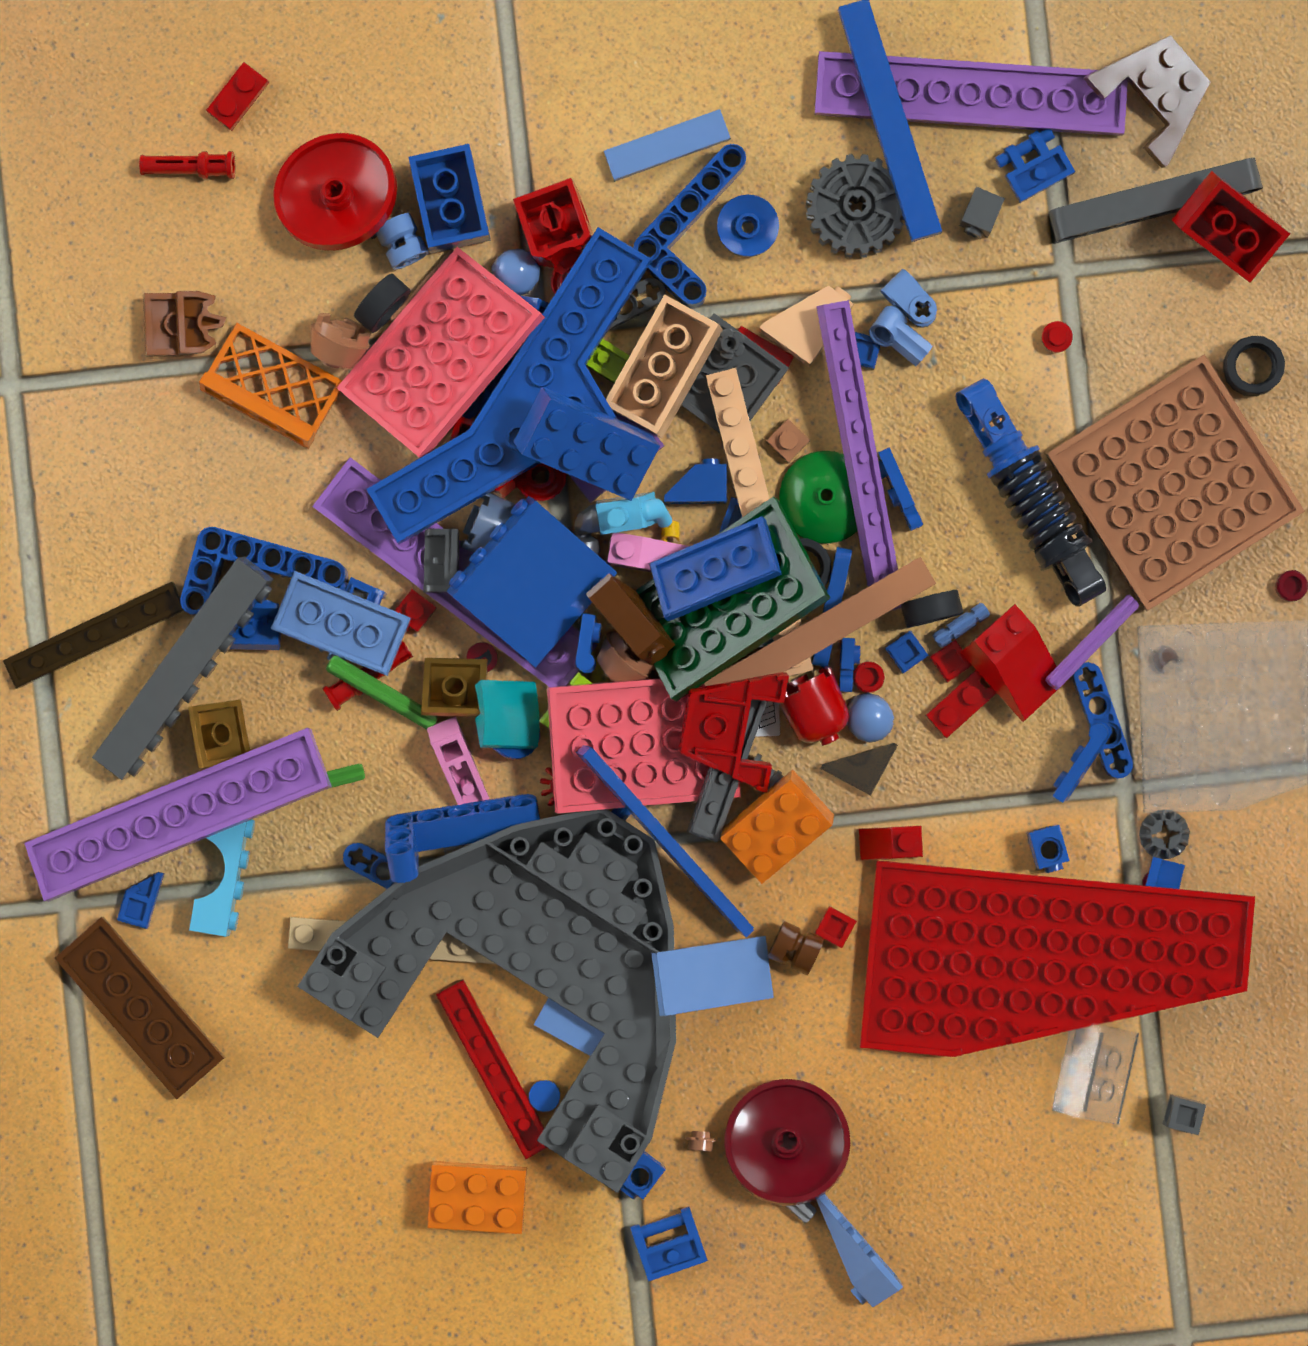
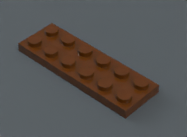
M104 917L99 918L55 957V960L176 1100L225 1058Z

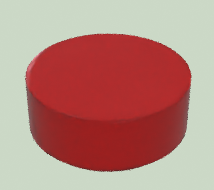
M875 662L860 664L853 674L855 686L865 693L879 690L885 680L883 669Z

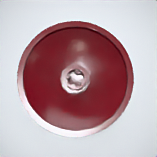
M773 1080L749 1091L734 1107L725 1130L726 1158L737 1181L753 1196L776 1205L792 1206L804 1204L824 1195L842 1176L850 1154L849 1126L840 1106L821 1088L801 1080Z

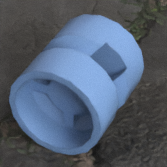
M404 213L387 220L379 231L376 232L381 245L388 247L385 254L393 270L407 267L429 254L422 237L415 235L418 229L410 213ZM405 241L406 244L400 247L399 244Z

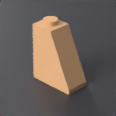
M827 286L765 321L760 326L759 333L784 351L795 356L794 358L809 368L824 348L816 306L847 301L851 299V296L838 286L835 289ZM849 301L850 310H851L854 303H852L851 301Z

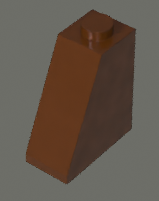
M607 574L586 593L592 603L635 654L649 664L653 665L655 662L662 660L668 651L675 646L638 592L611 574Z

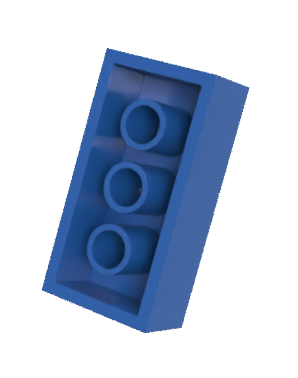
M541 387L514 440L522 455L632 501L660 448V445L651 433L544 387Z

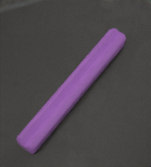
M1127 595L1046 677V682L1053 689L1058 690L1139 607V603L1132 596Z

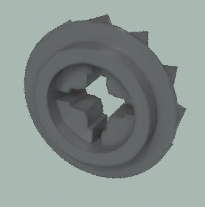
M1163 809L1152 812L1144 819L1140 827L1139 836L1143 848L1151 856L1160 859H1171L1180 855L1188 845L1190 830L1186 820L1175 811ZM1163 821L1167 830H1173V832L1178 833L1169 837L1168 848H1166L1163 839L1152 837L1153 834L1162 831Z

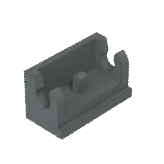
M458 529L425 530L424 593H448L449 582L459 571L460 531Z

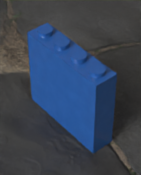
M528 496L525 500L521 499L514 505L511 510L512 516L505 524L500 523L494 528L490 535L492 539L484 548L479 547L469 559L471 563L463 572L461 570L458 571L449 582L450 587L447 592L536 668L592 603L586 593L607 574L615 576L618 572L537 501Z

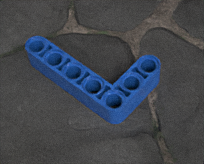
M737 144L724 146L634 242L633 248L637 251L645 243L652 244L656 248L655 254L649 257L651 258V263L646 271L653 278L658 279L665 286V289L681 304L692 309L698 308L704 303L707 291L706 285L669 249L743 172L746 154L743 148ZM731 153L736 154L741 162L736 167H728L723 161L724 157ZM708 176H714L719 180L720 184L716 189L708 190L702 185L703 179ZM688 198L694 199L698 203V208L694 212H686L681 208V203ZM665 221H672L676 224L677 230L671 235H665L661 232L660 225ZM672 264L677 267L679 273L675 278L668 279L661 274L662 268L665 265ZM691 285L697 286L701 290L700 297L695 300H689L684 295L685 288Z
M207 527L197 537L180 603L185 612L196 616L200 609L192 610L190 608V597L195 593H200L203 596L204 603L218 585L224 561L235 562L238 558L235 551L237 545L241 542H248L251 547V552L246 558L266 572L292 578L294 571H296L295 565L297 561L306 558L311 563V569L305 575L336 588H340L344 582H347L348 572L341 563L332 559L221 528ZM216 533L220 536L221 543L217 549L209 550L206 546V539L210 534ZM272 550L279 551L281 555L279 564L269 567L265 561L267 553ZM209 563L212 567V574L208 579L201 580L198 577L197 570L200 565ZM338 567L341 572L340 579L336 583H328L325 579L327 569Z
M522 794L402 813L389 817L385 822V853L391 881L405 883L418 877V852L471 844L511 826L540 820L536 796Z

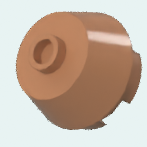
M330 313L318 314L316 322L311 324V353L329 367L353 368L369 349L368 341L371 334L365 333L366 328L351 319L345 318L344 321L330 320Z
M616 630L607 633L598 653L597 661L604 674L611 681L643 680L654 675V664L651 665L638 657Z

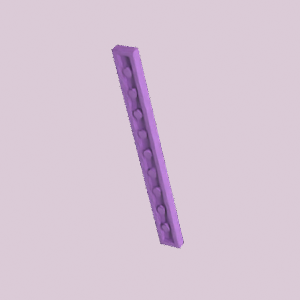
M849 300L816 307L865 574L869 587L898 570L850 304ZM901 605L895 607L892 610L900 609Z

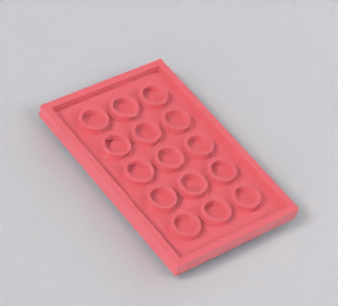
M456 247L338 385L337 389L421 458L437 446L545 317L469 255Z
M661 678L547 687L555 813L625 808L578 756L576 752L583 745L592 747L644 806L698 801L709 766L679 751L688 694L677 702L672 700ZM740 781L734 798L740 797Z

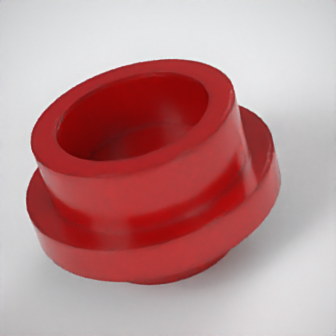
M1051 322L1042 331V343L1051 352H1063L1072 343V330L1064 322Z

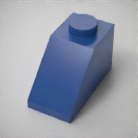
M701 459V464H695L664 495V504H726L727 464H720V459Z

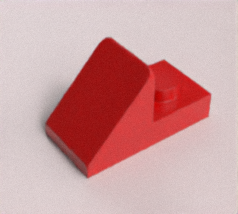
M922 826L859 829L860 860L923 857Z

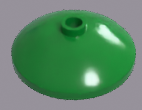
M817 451L798 459L786 472L779 492V502L796 534L820 544L837 543L851 537L858 530L844 454L835 451ZM823 490L832 492L833 497L830 501H824L821 498Z

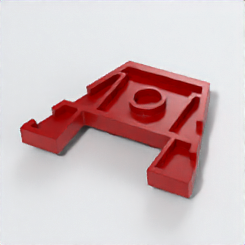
M786 672L689 689L679 745L680 753L715 770L718 769L729 774L732 778L742 783L745 782L752 785L761 792L767 793L772 770L771 763L741 759L752 699L784 703L789 675Z

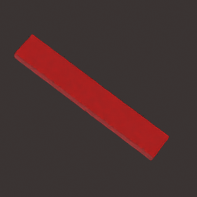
M463 979L436 994L524 1158L528 1159L548 1148L537 1141L545 1127L531 1105L525 1090L465 980Z

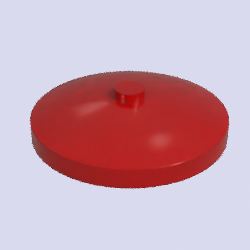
M350 133L322 135L300 146L282 165L274 186V206L287 232L303 245L324 251L347 249L372 237L388 220L397 197L396 175L388 157L372 141Z

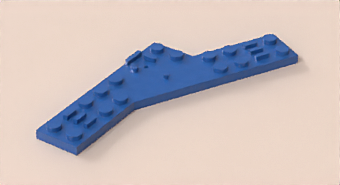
M597 227L542 315L545 318L529 334L470 429L366 489L398 545L540 464V462L522 455L514 440L541 387L616 418L586 364L651 263V258Z

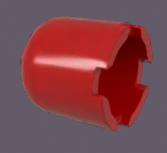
M829 666L818 669L819 674L811 679H808L807 674L788 682L784 703H779L794 734L798 739L806 743L820 741L822 746L836 741L839 739L837 733L844 729L849 720L847 705Z

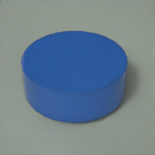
M550 1080L537 1081L529 1092V1101L538 1111H551L558 1105L560 1100V1090Z

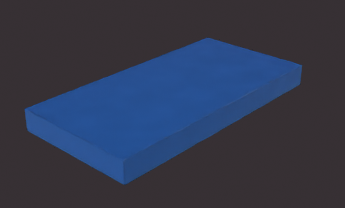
M762 516L649 563L663 616L667 621L782 575L766 519Z

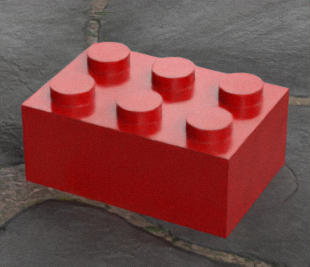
M1213 171L1208 174L1172 219L1180 230L1249 283H1251L1290 235L1281 224Z

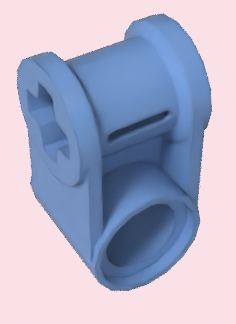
M905 269L899 271L880 290L884 297L893 306L901 309L906 317L917 327H928L934 322L937 312L935 301ZM918 305L921 308H924L926 305L929 307L928 317L925 315L916 316Z

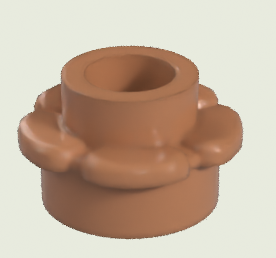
M692 1131V1136L686 1137V1140H688L687 1150L712 1151L713 1142H716V1139H710V1132Z

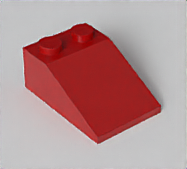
M1016 604L998 617L961 651L962 655L1022 722L1057 691L1046 682V677L1057 666L1037 628Z

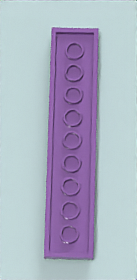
M819 51L814 115L872 119L851 53ZM887 56L906 119L909 122L1042 131L1051 129L1057 132L1123 136L1125 132L1128 86L1126 79L1105 99H1100L1083 79L1086 75L1097 70Z
M350 457L312 507L423 590L425 530L398 545L366 490L381 480ZM436 523V524L432 525L431 527H429V528H427V529H444V528L441 527L439 524ZM459 540V571L463 572L471 563L469 559L473 552L461 548V541ZM427 593L547 686H567L579 671L576 666V654L580 632L573 626L569 628L535 668L449 593ZM593 643L592 652H593V651L596 649V647L598 646V645L595 644V643Z
M305 728L37 837L24 844L43 900L49 902L314 795L332 786L312 730Z

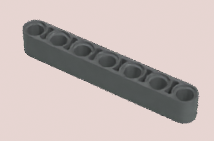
M1247 158L1050 210L1049 216L1056 242H1064L1176 213L1211 171L1242 195L1261 190L1263 185L1256 159Z

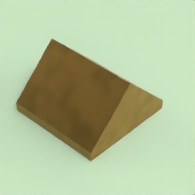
M425 658L421 715L468 717L480 715L475 685L480 680H487V659Z
M241 699L188 707L199 769H207L250 751Z

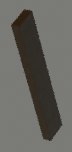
M174 582L167 583L3 660L15 688L19 689L183 612L184 609L180 603L181 597Z

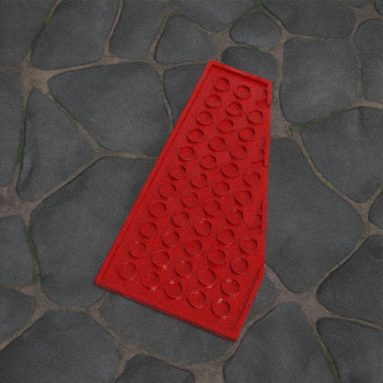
M877 860L860 1048L957 1057L1246 992L1248 988L1255 896Z

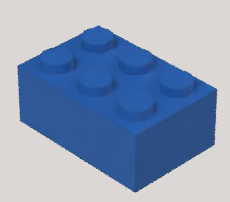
M470 144L408 157L430 254L491 241Z

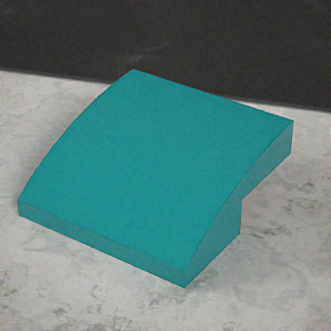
M480 680L475 685L480 715L475 718L480 748L536 749L539 742V703L536 682Z

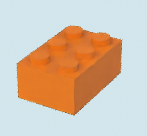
M792 769L768 789L767 793L762 794L725 825L720 839L758 881L763 884L833 826L834 814Z
M434 1161L431 1166L427 1228L522 1234L527 1167Z

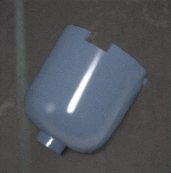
M491 492L481 497L484 499L481 506L474 505L463 530V533L467 534L468 538L460 542V547L473 553L479 547L484 548L492 539L490 535L494 528L500 523L505 524L512 516L511 510L515 505L514 503Z

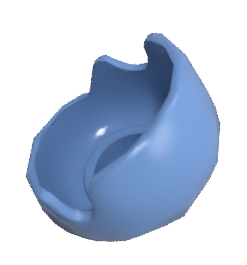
M511 249L503 252L496 258L491 266V274L516 294L523 295L531 291L539 281L540 267L530 252L525 251V249Z
M864 693L855 696L847 704L849 711L847 726L857 739L872 743L883 740L891 732L894 725V715L884 698L879 695Z

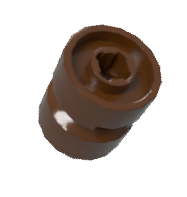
M784 921L772 944L768 958L781 964L790 962L792 969L808 976L824 939L810 932L803 935L799 927Z

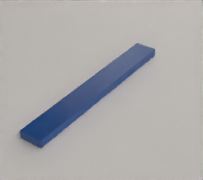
M861 0L838 7V13L910 240L915 242L942 233V228L869 0Z
M583 745L576 752L578 756L739 934L747 938L754 931V927L592 747Z

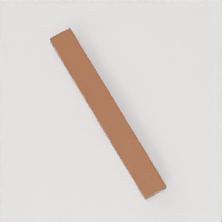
M919 557L705 682L704 686L785 672L935 585L936 582L922 558Z

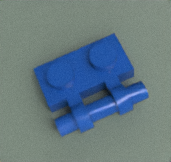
M1051 129L1043 130L1040 133L1035 131L1028 135L1029 139L1016 146L1011 144L1004 148L1002 154L995 157V161L1000 168L1009 163L1013 165L1015 170L1006 174L1005 178L1019 203L1026 201L1075 173L1061 145L1049 151L1046 143L1055 138ZM1035 149L1039 157L1025 164L1021 157Z

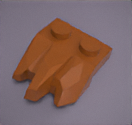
M200 291L144 293L145 357L184 356L204 353L216 345L215 339L208 335V330L222 328L226 317L212 314L207 310L208 306L214 304L216 296Z

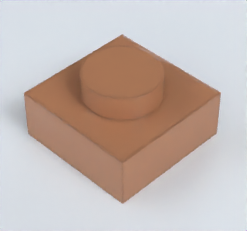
M787 419L766 442L789 463L810 442V439Z

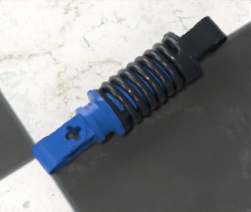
M983 378L958 391L955 396L957 405L966 416L975 435L984 448L982 453L985 457L988 456L990 462H992L993 468L987 473V476L997 486L999 495L1002 498H1007L1005 501L1006 507L1009 509L1014 508L1011 511V516L1014 519H1019L1017 521L1018 528L1025 529L1023 532L1024 538L1027 540L1032 539L1029 542V547L1034 550L1035 557L1040 564V570L1053 568L1065 590L1066 596L1076 607H1080L1106 591L1105 581L1085 550L1093 540L1082 530L1083 526L1081 523L1068 526L1076 519V514L1073 511L1064 514L1070 509L1069 502L1059 503L1064 499V493L1062 491L1052 493L1058 489V483L1055 480L1047 483L1053 475L1050 470L1040 472L1046 469L1047 464L1045 461H1040L1042 457L1040 456L1038 445L1027 447L1024 444L1021 430H1016L1008 413L997 397L993 385L987 379Z

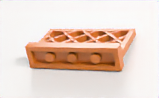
M236 323L208 372H205L200 379L199 385L200 390L309 450L315 440L316 433L340 394L337 387L343 380ZM239 333L251 339L253 350L236 354L233 343ZM256 343H258V344H260V345H262V346H264V347L257 348ZM231 348L232 355L226 356ZM268 351L278 354L281 364L263 369L259 354ZM255 355L259 370L242 374L238 359ZM283 357L291 362L284 363ZM234 361L238 375L224 378L216 372L222 363ZM300 366L305 369L308 379L290 384L286 369ZM283 370L287 385L269 389L265 374ZM310 372L317 375V377L311 378ZM261 375L265 390L257 393H251L246 390L244 380ZM326 380L335 385L331 395L317 398L313 383ZM240 381L241 387L233 382ZM310 385L314 400L296 404L292 389ZM289 391L292 402L291 406L279 408L273 405L271 394ZM267 396L268 401H266V400H264V399H262V398H260V397ZM326 402L321 410L319 404ZM316 406L318 417L312 426L300 419L298 409ZM294 411V412H295V416L291 415V414L288 413V412Z

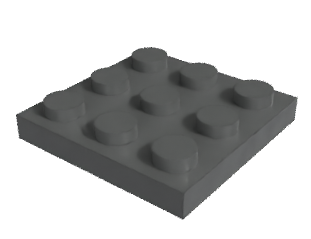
M715 313L710 317L723 330L732 329L733 331H738ZM744 334L742 335L745 339L743 342L745 349L739 357L735 356L730 360L724 359L720 356V352L716 351L715 346L713 347L681 406L718 433H720L706 375L736 368L749 421H751L789 369V367ZM728 341L727 346L732 347L733 342Z

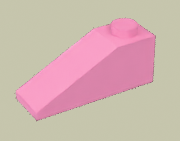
M612 533L607 564L651 572L649 563L690 546L630 534Z
M456 716L428 727L427 731L431 745L457 804L490 800Z

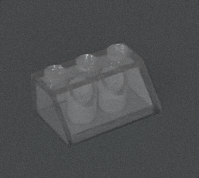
M1091 1024L1089 1027L1068 1031V1041L1064 1058L1061 1062V1072L1057 1089L1054 1093L1052 1111L1080 1119L1119 1125L1139 1033L1103 1024Z

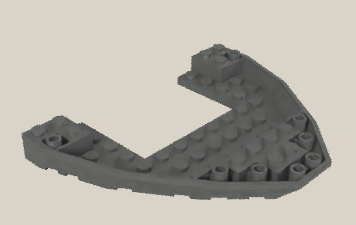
M607 809L572 812L517 824L419 866L417 878L405 883L395 882L331 934L297 987L377 1038L385 1029L446 932L604 1033L537 1141L615 1192H619L652 1140L676 1044V1014L668 1016L659 1015L651 954L674 950V925L654 839Z

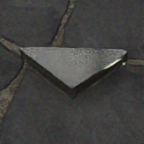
M891 743L822 764L820 769L871 796L898 745Z

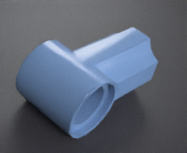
M886 306L869 329V335L876 344L883 347H893L915 366L923 360L933 347L907 325L905 313L895 306Z

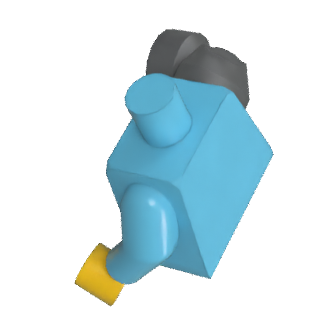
M655 492L635 494L632 501L623 497L597 500L596 504L590 505L577 515L574 535L592 551L599 553V541L591 536L594 532L600 531L601 535L642 529L657 523L661 527V541L668 542V537H673L679 541L680 523L672 520L664 503L660 499L655 498Z

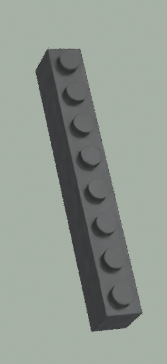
M246 557L237 558L92 758L121 780L130 777V775L135 777L145 765L142 759L148 751L154 752L162 742L163 737L160 734L165 727L171 728L181 716V712L178 711L184 701L189 703L198 693L200 688L196 685L202 677L208 678L218 664L214 660L220 652L225 654L236 640L233 634L239 626L243 629L254 616V613L251 612L252 608L257 602L262 604L272 591L269 585L274 579Z

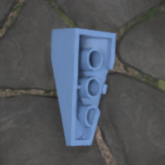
M826 1194L817 1198V1203L850 1281L854 1286L850 1290L862 1305L868 1302L874 1307L898 1292L903 1287L898 1276Z

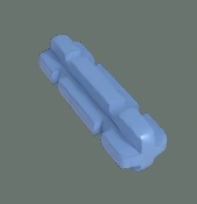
M979 603L971 608V612L968 613L967 611L947 624V628H941L935 632L933 638L937 645L943 648L952 642L951 639H957L975 627L978 621L981 623L987 619L990 613L983 603Z

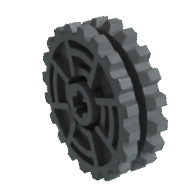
M853 154L846 155V159L843 162L836 158L831 161V168L823 167L819 171L820 174L818 176L820 179L814 178L811 183L810 190L812 192L808 193L806 205L811 206L807 208V220H813L810 230L812 234L819 233L818 242L822 246L829 244L831 246L830 252L835 255L839 251H843L845 258L850 259L854 253H858L861 259L867 258L869 251H873L877 255L882 252L883 244L890 246L894 242V234H900L904 225L901 222L904 218L889 170L882 167L883 160L877 158L872 162L869 161L868 155L862 154L860 159H855ZM852 201L855 204L859 201L862 202L861 210L863 211L861 212L858 209L854 212L851 211L852 203L850 202Z

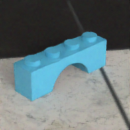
M249 820L207 837L221 851L225 862V873L222 882L214 892L208 896L194 899L189 931L224 937L230 936L231 930L236 931L239 913L234 912L236 900H241L243 895L244 882L240 881L241 870L247 869L250 851H246L245 847L247 838L252 839L255 820Z

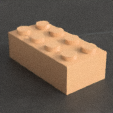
M664 294L606 397L612 411L656 436L663 438L710 355L715 342L719 338L723 330L721 326Z

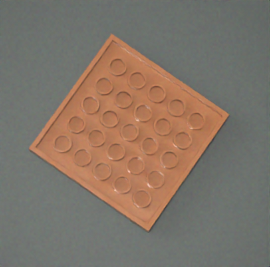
M1205 354L1046 454L1146 612L1305 512Z

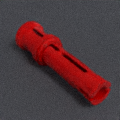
M202 151L198 156L140 155L139 169L141 175L194 174L199 175L202 179H208L209 176H227L228 179H234L236 163L233 151H228L227 154H209L207 151Z
M403 640L390 671L413 657ZM363 666L360 668V670L376 679L384 676V674ZM341 679L330 687L324 686L322 688L337 711L341 709L343 703L354 696L360 697L363 695V692Z

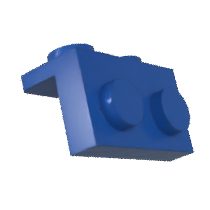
M265 600L262 604L257 602L251 610L254 616L243 629L239 626L233 634L236 640L230 649L280 650L281 633L271 629L280 608L279 604L270 600Z

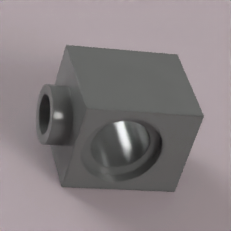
M976 187L959 225L965 228L964 233L981 239L982 236L988 238L1005 198Z
M1170 1094L1163 1125L1171 1129L1199 1135L1206 1104Z

